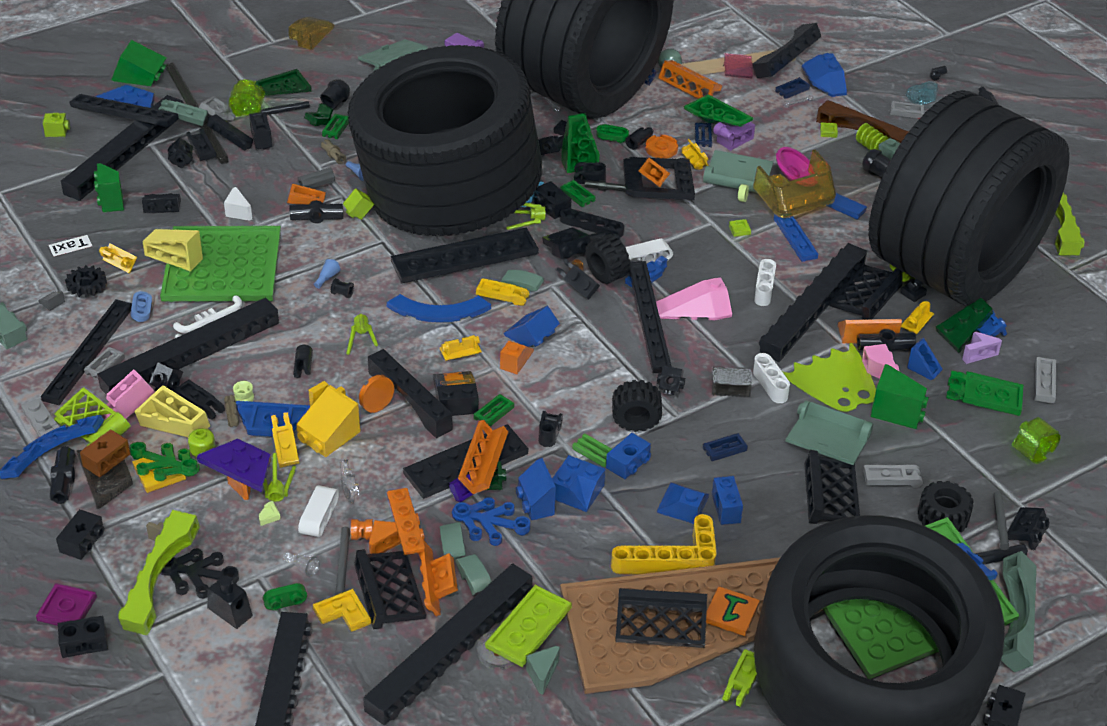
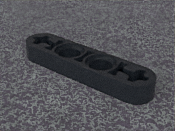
M565 208L560 211V222L595 233L612 231L614 234L619 235V238L624 235L625 226L619 221L571 208Z

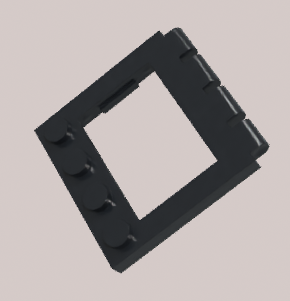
M629 157L623 159L627 195L637 198L695 199L690 159L650 158L664 169H675L677 189L643 187L642 174L639 170L648 158Z

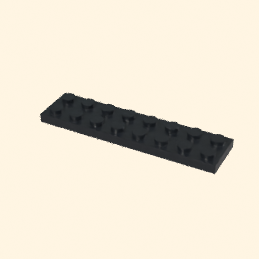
M526 227L391 256V263L402 284L539 254V248Z

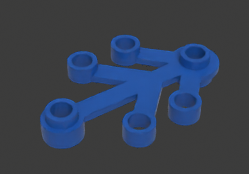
M490 497L484 498L483 501L473 505L460 502L452 509V517L466 525L471 540L479 541L482 538L481 528L476 527L473 520H476L482 524L488 533L489 542L493 546H498L502 543V534L497 532L493 525L514 529L521 536L526 535L530 531L531 525L529 518L525 516L517 517L514 521L497 517L502 514L505 516L513 515L515 506L511 502H505L502 506L495 508V501ZM482 509H484V510L486 511V512H484V513H479V512H477V511H480V510H482Z

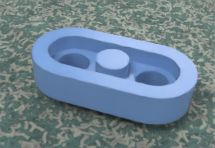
M140 291L133 295L132 319L138 322L149 319L152 296L149 293Z

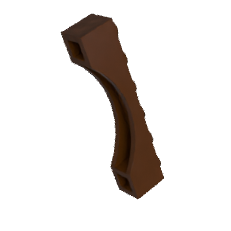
M826 100L818 108L816 122L820 124L836 123L839 128L858 130L861 125L868 123L874 129H877L879 133L887 136L888 139H894L899 143L902 142L909 132L830 100Z

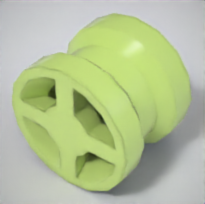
M240 381L233 386L235 402H253V385L250 382Z

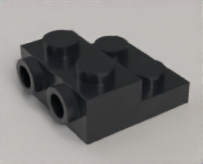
M574 227L542 237L543 244L549 246L552 250V255L560 259H568L573 254L585 253L587 244L591 242L590 235Z

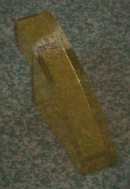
M304 17L288 27L289 38L298 40V47L313 50L334 28V24L315 17Z

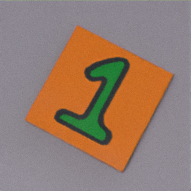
M718 586L707 610L706 623L746 636L760 600Z

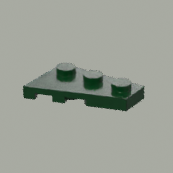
M298 69L253 82L254 88L260 96L312 92L311 85Z
M979 298L976 302L937 325L936 331L960 353L964 344L972 339L973 333L978 328H981L993 314V308L982 298Z

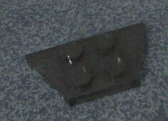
M82 450L76 451L97 509H100L133 485L125 460L101 477H98L83 467L80 451Z

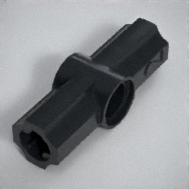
M315 200L306 205L289 206L290 220H310L312 223L318 224L324 219H343V203L323 204L321 201Z
M883 329L879 334H858L857 348L858 350H863L864 346L886 344L891 352L894 349H911L916 344L915 333H895L890 329Z
M63 446L57 450L55 465L51 467L50 500L57 504H64L65 501L69 500L71 484H74L75 481L74 463L76 454L75 450L69 448V446Z

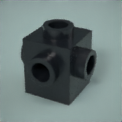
M181 137L168 148V160L173 165L182 168L193 159V146Z
M158 362L151 374L149 384L156 387L155 391L163 385L174 392V389L180 385L183 371L169 364Z
M663 365L662 373H658L657 377L659 389H663V393L674 395L675 392L680 393V389H684L686 380L683 377L684 370ZM670 378L674 379L672 384L668 382Z

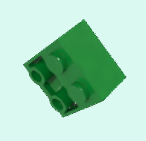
M97 163V171H94L95 191L98 194V206H102V212L123 211L124 200L119 172L101 163Z

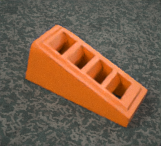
M292 184L287 203L310 204L315 200L323 203L326 192Z

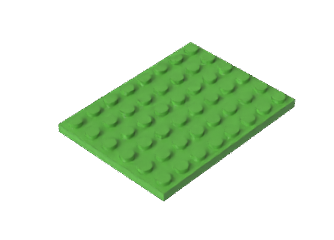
M948 517L925 525V527L940 533L955 544L964 543L969 547ZM989 580L1002 608L1004 626L1014 620H1018L1019 614L995 581ZM853 599L840 601L823 608L868 679L939 652L936 643L927 630L912 616L892 605L874 600Z

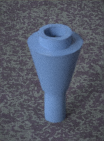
M348 161L346 167L351 169L360 180L364 181L360 164Z
M325 260L319 275L320 277L314 283L316 288L319 289L325 281L340 272L341 269L336 260Z

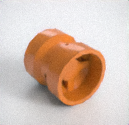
M351 519V540H358L359 538L370 540L373 519H366L365 521Z

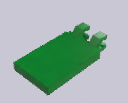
M951 370L947 384L949 385V390H947L946 398L954 401L960 399L964 403L1020 416L1023 402V384L969 371L964 374L963 372Z

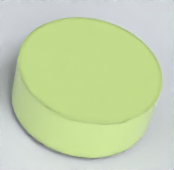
M741 184L739 187L738 200L741 202H746L748 198V185Z

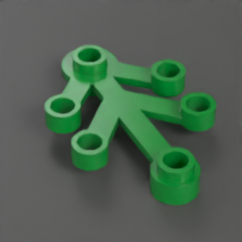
M134 442L129 446L130 455L133 459L147 458L156 461L150 463L143 462L136 466L137 474L147 475L149 470L155 469L154 479L156 481H163L167 478V475L180 473L191 477L200 471L197 461L190 457L189 449L183 448L178 450L180 462L175 459L173 444L171 443L161 445V453L165 456L147 451L146 444L143 442Z

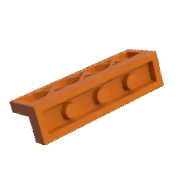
M664 60L658 77L698 99L703 97L702 89H708V94L713 96L714 91H721L723 86L673 60ZM667 69L671 72L672 77L670 78L664 76ZM680 75L683 77V84H678L677 77ZM694 82L697 89L694 91L690 89L689 83Z
M484 420L479 421L458 476V479L472 494L489 489L508 434V430L504 426L492 430ZM483 431L487 434L486 439L484 438ZM478 443L481 447V453H479ZM473 457L475 458L476 468H474ZM467 472L470 473L471 481L466 477Z

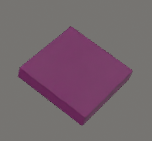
M55 583L38 611L36 619L37 621L57 626V623L85 619L97 598L96 592Z

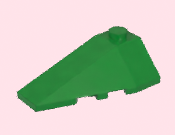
M709 94L684 106L686 111L707 123L717 124L721 122L725 125L743 126L753 120V117Z
M585 113L570 115L567 119L561 162L567 173L575 172L574 168L578 162H600V154Z

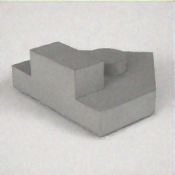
M215 96L203 101L199 108L207 110L210 115L216 114L222 119L233 121L235 118L233 112H229V106Z

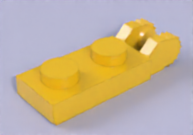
M484 278L480 280L476 289V295L508 301L520 306L526 303V298L530 294V291L523 287Z
M288 412L283 413L285 426L278 427L276 415L271 416L273 438L280 468L300 463Z

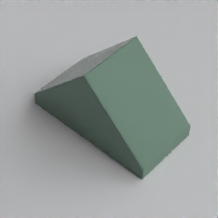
M558 646L550 647L526 657V670L539 694L544 695L559 663L560 647Z

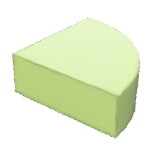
M273 501L265 504L259 514L261 526L281 519L280 513Z

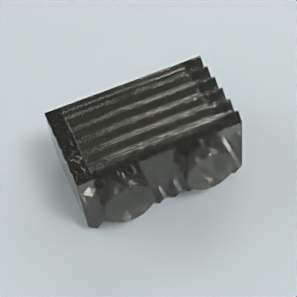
M722 366L712 368L711 394L713 396L750 397L752 387L751 369L725 368Z

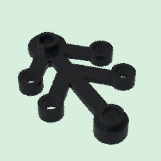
M199 548L192 549L189 553L178 558L172 557L160 573L170 576L175 584V590L178 595H185L189 591L187 581L182 580L179 573L186 574L195 586L197 597L200 599L207 598L209 588L200 577L219 580L222 576H230L234 583H237L239 580V571L234 566H227L222 571L206 569L205 567L210 565L221 566L224 563L223 554L221 552H214L211 556L203 559V551ZM189 561L194 562L191 565H183Z

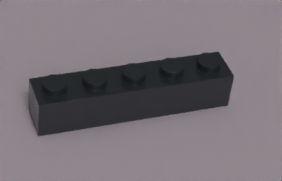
M218 115L209 116L208 127L244 151L252 148L253 139Z

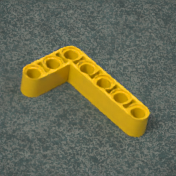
M705 514L694 518L693 546H617L612 550L611 569L617 574H648L714 566L717 552L713 520Z

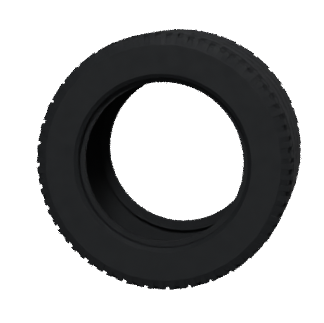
M502 0L496 22L495 49L520 66L526 76L530 90L579 114L585 113L586 117H606L624 106L636 94L654 68L668 35L674 0Z
M449 45L405 54V56L391 60L385 66L379 67L374 73L368 75L364 82H361L356 88L349 102V127L367 194L374 203L373 209L379 217L383 218L389 225L395 228L398 227L399 230L411 232L412 234L417 233L418 235L424 234L425 236H450L452 234H464L468 231L473 232L476 229L480 230L482 227H489L490 224L502 221L509 214L515 213V210L520 209L530 199L539 185L540 177L542 176V158L528 82L520 66L509 57L500 54V52H494L492 49L488 50V48L479 46Z
M960 90L948 94L929 108L914 124L898 146L882 176L869 220L868 236L872 251L880 259L960 304L969 306L979 298H982L985 302L990 300L1005 288L1024 267L1041 242L1056 213L1064 192L1069 169L1070 153L1067 142L1057 133L974 92Z

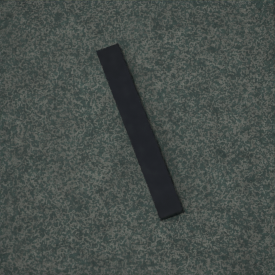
M84 94L77 95L69 102L70 106L74 108L166 127L171 126L179 119L178 113Z
M646 261L631 262L629 274L652 373H662L663 365L672 366Z
M115 299L41 395L43 402L55 405L62 403L84 374V369L97 357L131 312L132 303Z

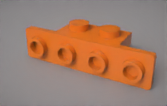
M401 488L387 491L404 554L424 552L423 529L419 528L418 513L414 512L408 489Z
M423 539L425 551L418 554L422 563L420 571L424 579L422 587L426 595L424 604L427 610H431L437 617L441 615L439 599L458 591L454 558L449 553L434 560L432 549Z

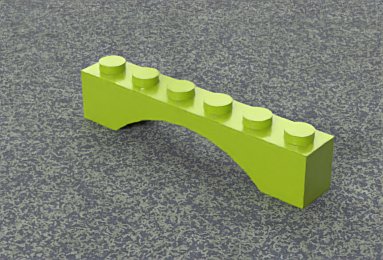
M1063 192L1055 213L1061 228L1058 230L1054 245L1058 255H1080L1081 248L1084 247V238L1081 237L1080 228L1077 227L1076 218L1073 216L1071 206L1067 202V195Z
M172 510L169 517H166L163 530L160 535H157L155 546L152 552L148 553L146 564L143 570L139 571L137 582L134 588L129 591L125 606L119 611L118 619L123 630L148 636L157 617L153 604L156 581L162 569L171 558L184 548L192 545L200 528L196 515Z

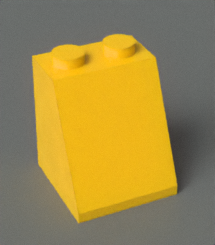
M329 385L297 423L298 439L310 446L316 453H320L324 457L329 456L360 433L359 405Z

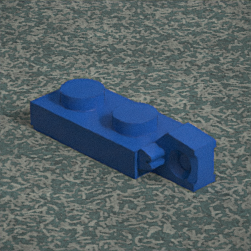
M664 256L657 258L655 262L650 261L647 263L651 283L660 278L667 267L668 259ZM630 276L625 278V284L632 287Z

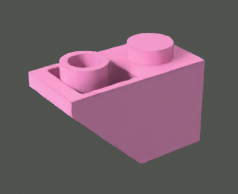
M886 344L864 346L862 362L867 373L880 379L885 364L899 371L898 365L893 360L892 352L888 350Z

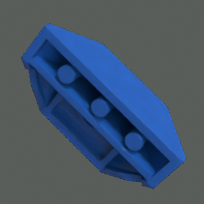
M833 53L817 55L802 64V69L813 86L827 92L831 97L847 95L844 70Z

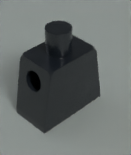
M222 576L208 588L207 608L235 629H238L253 616L246 591L234 583L230 576Z

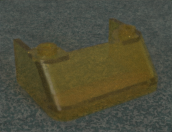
M816 149L812 150L808 172L811 175L787 181L785 177L779 174L768 176L761 166L757 167L753 188L778 217L787 218L832 204L836 197L830 165Z

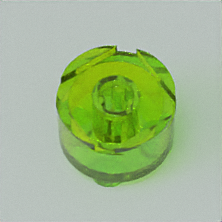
M243 79L234 84L228 103L235 116H249L252 113H260L265 98V91L261 86H257L256 82Z
M1036 417L1029 422L1024 421L1020 425V432L1012 442V446L1030 461L1039 464L1047 459L1045 455L1049 451L1051 453L1055 451L1060 442L1061 435L1058 434L1060 432L1042 418Z

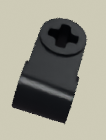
M578 162L575 165L573 179L578 184H585V180L606 181V165L604 163Z
M543 410L538 438L541 446L551 447L555 445L562 427V413L556 415Z

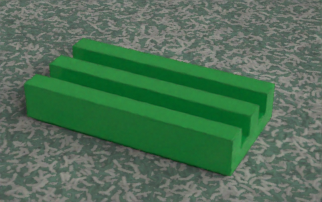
M334 114L323 129L322 136L326 137L328 135V138L334 136L338 140L349 124L348 116Z
M574 180L560 186V189L582 208L585 207V204L589 205L590 201L595 202L596 196Z
M499 394L474 413V420H484L491 427L514 408V402Z

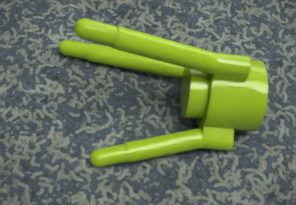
M526 202L523 206L531 207L530 210H515V213L530 214V219L534 220L508 226L506 229L541 224V220H545V207H541V204Z
M359 314L354 318V325L351 326V334L346 352L347 355L351 352L355 332L364 334L368 331L374 345L378 346L372 326L369 324L366 315Z
M273 453L272 481L268 485L265 478L263 484L265 498L273 502H279L288 496V489L296 466H292L284 486L281 481L277 480L276 453Z

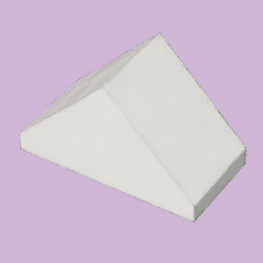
M234 187L224 202L226 217L252 220L251 205L240 191Z

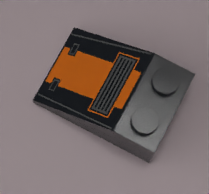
M471 371L433 374L436 398L452 412V416L474 414L479 410L477 386Z

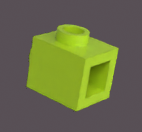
M45 113L43 120L45 137H66L67 130H70V121L66 119L65 113Z
M355 188L343 205L347 209L346 213L349 216L362 220L374 203L368 194Z

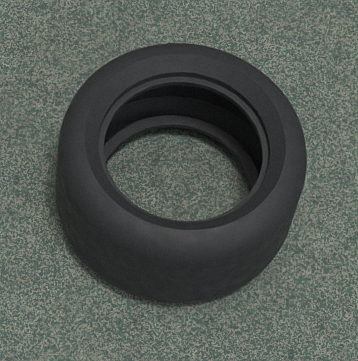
M864 515L837 519L822 524L798 538L785 551L773 569L767 584L755 634L754 658L756 673L767 702L785 726H971L977 717L1001 662L1005 639L1004 618L998 596L983 570L963 549L940 533L923 525L896 517ZM867 599L892 605L912 616L927 630L936 643L943 667L925 678L911 682L888 683L865 678L840 665L824 650L813 632L809 619L821 609L845 600Z

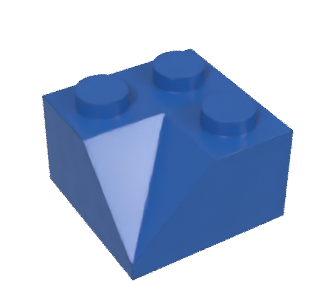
M568 455L552 478L556 486L555 500L587 512L604 487L605 468Z

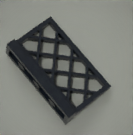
M863 265L830 300L829 306L861 315L862 320H872L903 285V271L896 268L893 272ZM864 272H869V273H872V274L864 275L863 273H864ZM860 281H863V282H864V283H860V284H855V282H860ZM867 288V290H864V291H859V290H858V289ZM853 290L855 291L854 293H849V294L846 293V292H848V291H853ZM871 295V297H868V298H863V297H862V296ZM852 298H859L858 300L850 301ZM856 305H862L861 308H857V307H854V306H856Z
M810 450L804 463L809 523L817 524L818 520L834 521L847 518L844 514L846 511H849L853 516H860L855 463L851 465L837 459L818 456V451ZM821 464L827 465L831 469L826 471ZM840 468H847L850 472L845 474ZM835 472L841 478L837 480L831 473ZM826 477L832 484L827 485L822 479ZM846 481L851 487L847 489L841 483ZM836 486L842 493L838 495L832 488ZM827 492L833 499L829 501L823 494ZM847 496L853 502L848 504L843 497ZM838 502L844 508L839 510L833 503ZM828 507L834 514L824 513V509Z
M365 549L356 551L354 566L373 629H382L383 623L426 618V612L408 557L403 551L366 554ZM393 559H402L403 563L399 566L391 561ZM371 561H379L382 565L378 568L372 565ZM388 566L395 570V572L391 575L385 572L384 569ZM401 573L408 577V579L404 582L398 579L397 575ZM380 575L388 580L383 584L376 580V578ZM393 582L401 587L396 591L390 588L389 584ZM406 589L412 592L413 595L409 598L403 595L402 591ZM385 591L391 594L392 597L388 600L382 597L381 593ZM398 598L404 601L405 605L401 607L393 602ZM411 605L418 609L419 612L412 613L406 609ZM388 607H390L398 613L395 615H387L386 610L388 609Z
M619 588L615 642L705 648L707 594ZM622 607L632 608L636 613L627 618L622 613ZM648 609H654L658 613L651 620L644 614ZM670 610L677 611L680 614L674 621L666 615ZM692 612H702V618L697 622H694L688 615ZM638 616L646 622L639 629L632 623ZM661 617L668 623L662 630L654 624ZM683 619L691 625L684 632L676 625ZM627 625L635 631L630 636L620 635L621 629ZM650 626L657 634L653 637H646L642 632ZM671 628L679 634L675 639L668 638L665 635ZM695 629L701 635V640H691L687 634Z

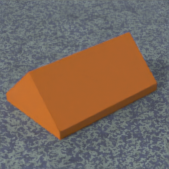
M902 319L844 320L838 322L842 344L857 343L858 334H879L883 329H890L895 333H900Z

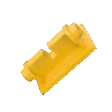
M688 139L689 145L682 147V154L686 159H690V163L695 169L700 170L704 165L708 166L707 161L709 159L704 152L701 153L699 146L696 143L693 144Z
M111 243L108 247L105 246L99 249V253L103 257L102 260L127 273L131 272L137 259L136 256Z
M928 301L921 302L920 306L916 307L902 323L901 327L918 334L934 315V313L930 312V303Z
M475 335L462 338L461 343H459L458 339L445 341L440 347L445 361L482 353L478 345L480 343L479 337Z

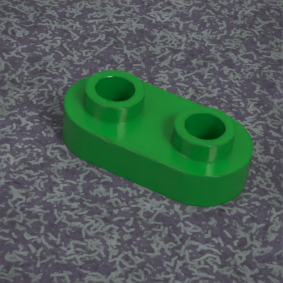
M601 124L597 126L596 135L602 140L623 143L629 136V130L624 127Z
M296 583L270 589L264 593L262 599L266 609L278 610L303 603L307 598V592L303 584Z

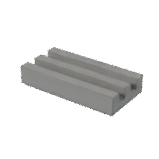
M892 101L890 115L921 118L924 114V105Z
M108 347L84 369L85 374H91L93 378L97 376L98 379L97 373L119 364L125 359L124 353Z

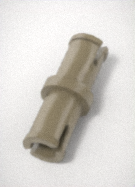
M329 139L324 140L327 144L322 141L321 147L330 158H333L338 164H343L340 159L344 162L346 161V156L337 145H333Z

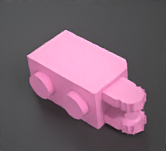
M133 369L107 393L106 399L108 403L106 405L126 419L155 391ZM110 414L102 415L105 420L110 416Z

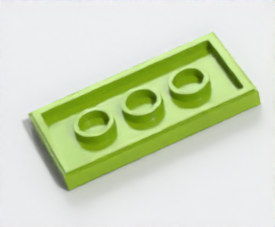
M534 585L485 642V648L523 667L526 664L527 655L536 652L570 611L572 603Z

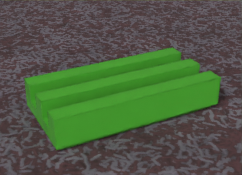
M583 434L582 439L579 438L577 443L574 442L572 445L573 450L602 467L606 466L607 453L612 450L587 434Z

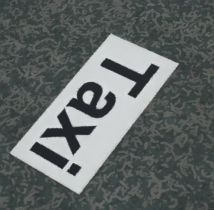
M87 235L49 245L53 256L92 247Z

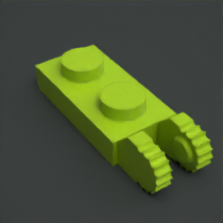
M746 649L743 650L728 680L722 700L728 702L733 689L740 691L736 698V705L742 706L746 695L749 694L757 678L754 652Z

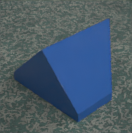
M921 338L911 348L907 368L932 380L943 369L925 339Z

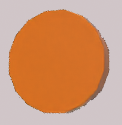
M664 134L660 135V137H656V135L651 136L647 139L645 145L646 152L655 158H671L677 154L679 147L675 138Z
M384 375L371 377L367 385H363L359 394L360 405L370 413L383 410L390 403L394 394L392 380Z

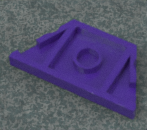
M235 439L198 454L197 461L262 492L264 480L268 474L267 469L271 462V454L240 439Z

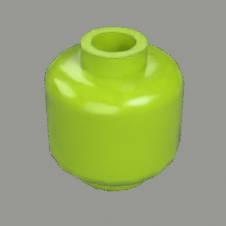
M196 429L188 436L189 450L195 457L216 447L214 434L208 429Z

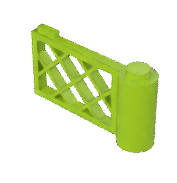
M84 387L54 413L56 416L54 418L55 422L60 426L65 424L68 427L74 425L75 421L79 419L110 414L96 433L80 436L89 443L86 446H89L110 429L121 436L131 427L129 422L120 413L112 410ZM86 395V402L79 403V400ZM98 405L97 411L90 412L91 406ZM85 408L84 413L77 414V409ZM72 410L70 416L63 417L67 411Z

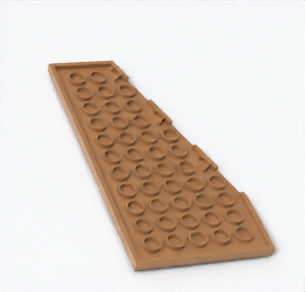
M780 558L560 584L562 598L572 603V608L566 614L585 694L653 685L754 641L767 584ZM718 586L760 600L746 636L706 623L705 648L615 642L619 588L707 594V610ZM622 607V613L627 618L636 613L632 608ZM648 609L644 612L650 620L658 614L654 609ZM670 610L666 613L672 621L680 616L677 611ZM692 612L688 616L694 622H697L702 618V612ZM640 616L632 621L638 629L646 624ZM662 617L654 623L660 630L668 625ZM685 619L676 624L683 632L691 626ZM627 625L621 629L620 635L630 636L635 631ZM650 626L642 632L646 637H653L657 634ZM673 628L665 633L668 638L672 639L679 636ZM695 629L687 634L691 640H701V635Z

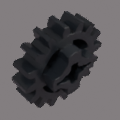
M85 265L82 269L77 267L78 270H71V274H67V279H65L67 291H71V295L77 293L78 297L81 295L88 297V294L95 296V292L101 293V288H106L105 284H107L105 271H101L100 267L95 269L94 265L90 268Z

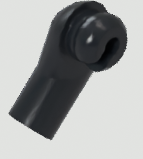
M947 67L932 68L930 78L938 80L941 74L947 73Z

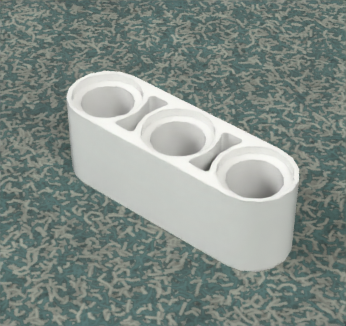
M656 239L626 247L630 262H655L661 256L670 260L673 256L672 249L664 239Z
M763 259L759 266L754 301L760 306H767L771 302L776 262L771 259Z
M766 353L757 354L753 368L754 376L773 402L785 403L788 400L789 380L770 355Z
M320 485L316 486L300 519L299 533L315 537L322 536L339 497L338 489Z

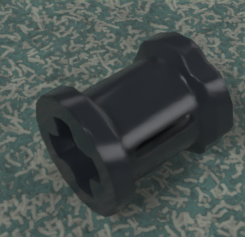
M335 278L331 284V294L345 295V298H351L354 291V283L341 282Z

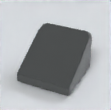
M53 291L38 301L48 310H52L65 302L64 293L62 291Z

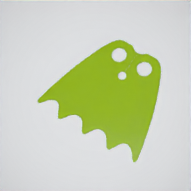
M850 343L847 352L831 348L829 358L813 355L811 365H802L794 362L793 372H783L789 382L817 400L843 412L854 410L857 405L862 403L869 404L874 402L876 387L871 375L865 369L862 357L852 343ZM846 387L849 391L844 392L842 388ZM865 390L869 392L870 397L866 399L860 398L858 392ZM846 398L850 401V405L841 406L838 400Z

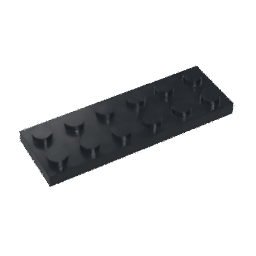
M508 424L504 425L508 430V434L498 460L501 461L502 465L523 457L529 452V448ZM472 439L403 468V474L423 499L448 489L449 483L458 478ZM478 443L479 453H481V447ZM473 457L474 468H476L475 458Z

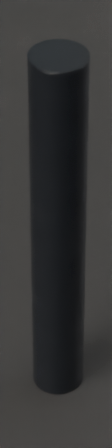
M309 101L264 108L260 109V112H266V115L309 108L310 105Z

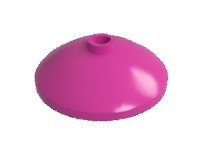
M781 147L777 151V165L789 181L803 187H813L818 183V171L805 155L790 147Z

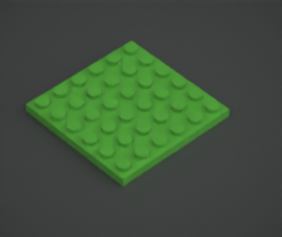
M173 226V230H199L203 259L192 271L166 263L160 294L161 301H233L232 299L236 295L242 301H259L263 298L273 301L281 226Z

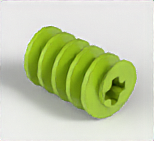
M868 123L861 125L856 133V141L868 150H878L879 144L888 139L887 136L879 133L877 129H874Z

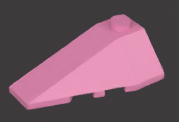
M721 277L703 280L656 301L660 319L691 317V320H697L698 317H708V320H719L732 317L728 290Z

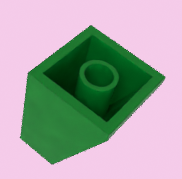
M131 40L121 54L111 80L114 82L152 86L154 81L158 82L161 73L164 72L167 66L164 64L166 57Z
M885 364L876 388L871 417L917 429L919 422L923 423L926 413L922 409H926L929 397H926L927 388L892 366Z

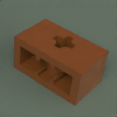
M111 429L80 451L83 467L98 477L107 473L130 455L128 440Z

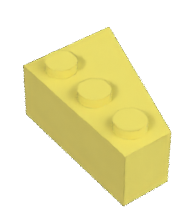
M155 229L143 240L145 256L188 271H192L203 259L199 230Z
M163 385L135 410L140 426L188 437L196 429H208L210 427L205 411Z

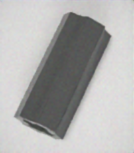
M330 167L297 177L300 186L314 188L334 182L335 176Z

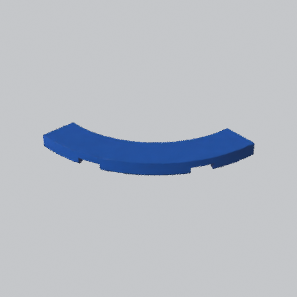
M399 294L387 302V307L400 315L416 317V320L454 322L460 321V318L469 316L472 318L483 314L491 309V304L479 295L457 304L430 305L413 301Z
M102 415L79 419L77 424L66 427V425L60 426L37 438L23 448V453L18 457L13 456L1 468L0 478L19 477L28 465L48 450L73 438L96 433L104 422Z

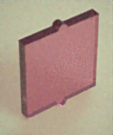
M724 54L723 66L725 67V76L753 77L752 56Z

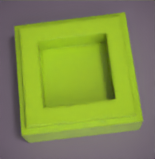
M821 123V137L837 138V124Z
M746 219L729 221V228L734 237L751 235V229Z

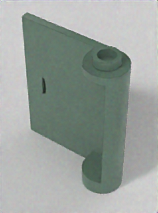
M404 39L391 45H383L380 49L358 57V60L374 65L375 71L379 67L385 66L386 63L391 62V60L398 59L400 56H405V54H411L415 51L426 50L428 47Z
M715 150L710 165L705 168L703 182L739 189L740 185L744 184L749 186V192L764 194V191L767 192L769 188L768 179L774 161Z
M806 400L804 404L800 403L797 414L800 415L799 419L786 437L785 442L808 450H815L822 455L854 465L870 438L874 423Z

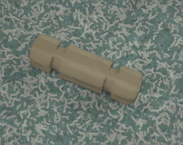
M233 395L225 396L228 426L237 427L239 419L235 397Z

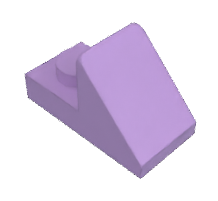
M974 332L971 344L965 346L963 361L968 364L999 355L1002 340Z

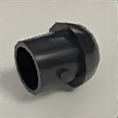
M341 79L332 80L328 83V88L320 95V99L323 104L335 109L341 102L347 101L350 95V87Z
M872 149L864 156L862 166L867 173L873 172L882 177L891 159L882 155L881 150Z

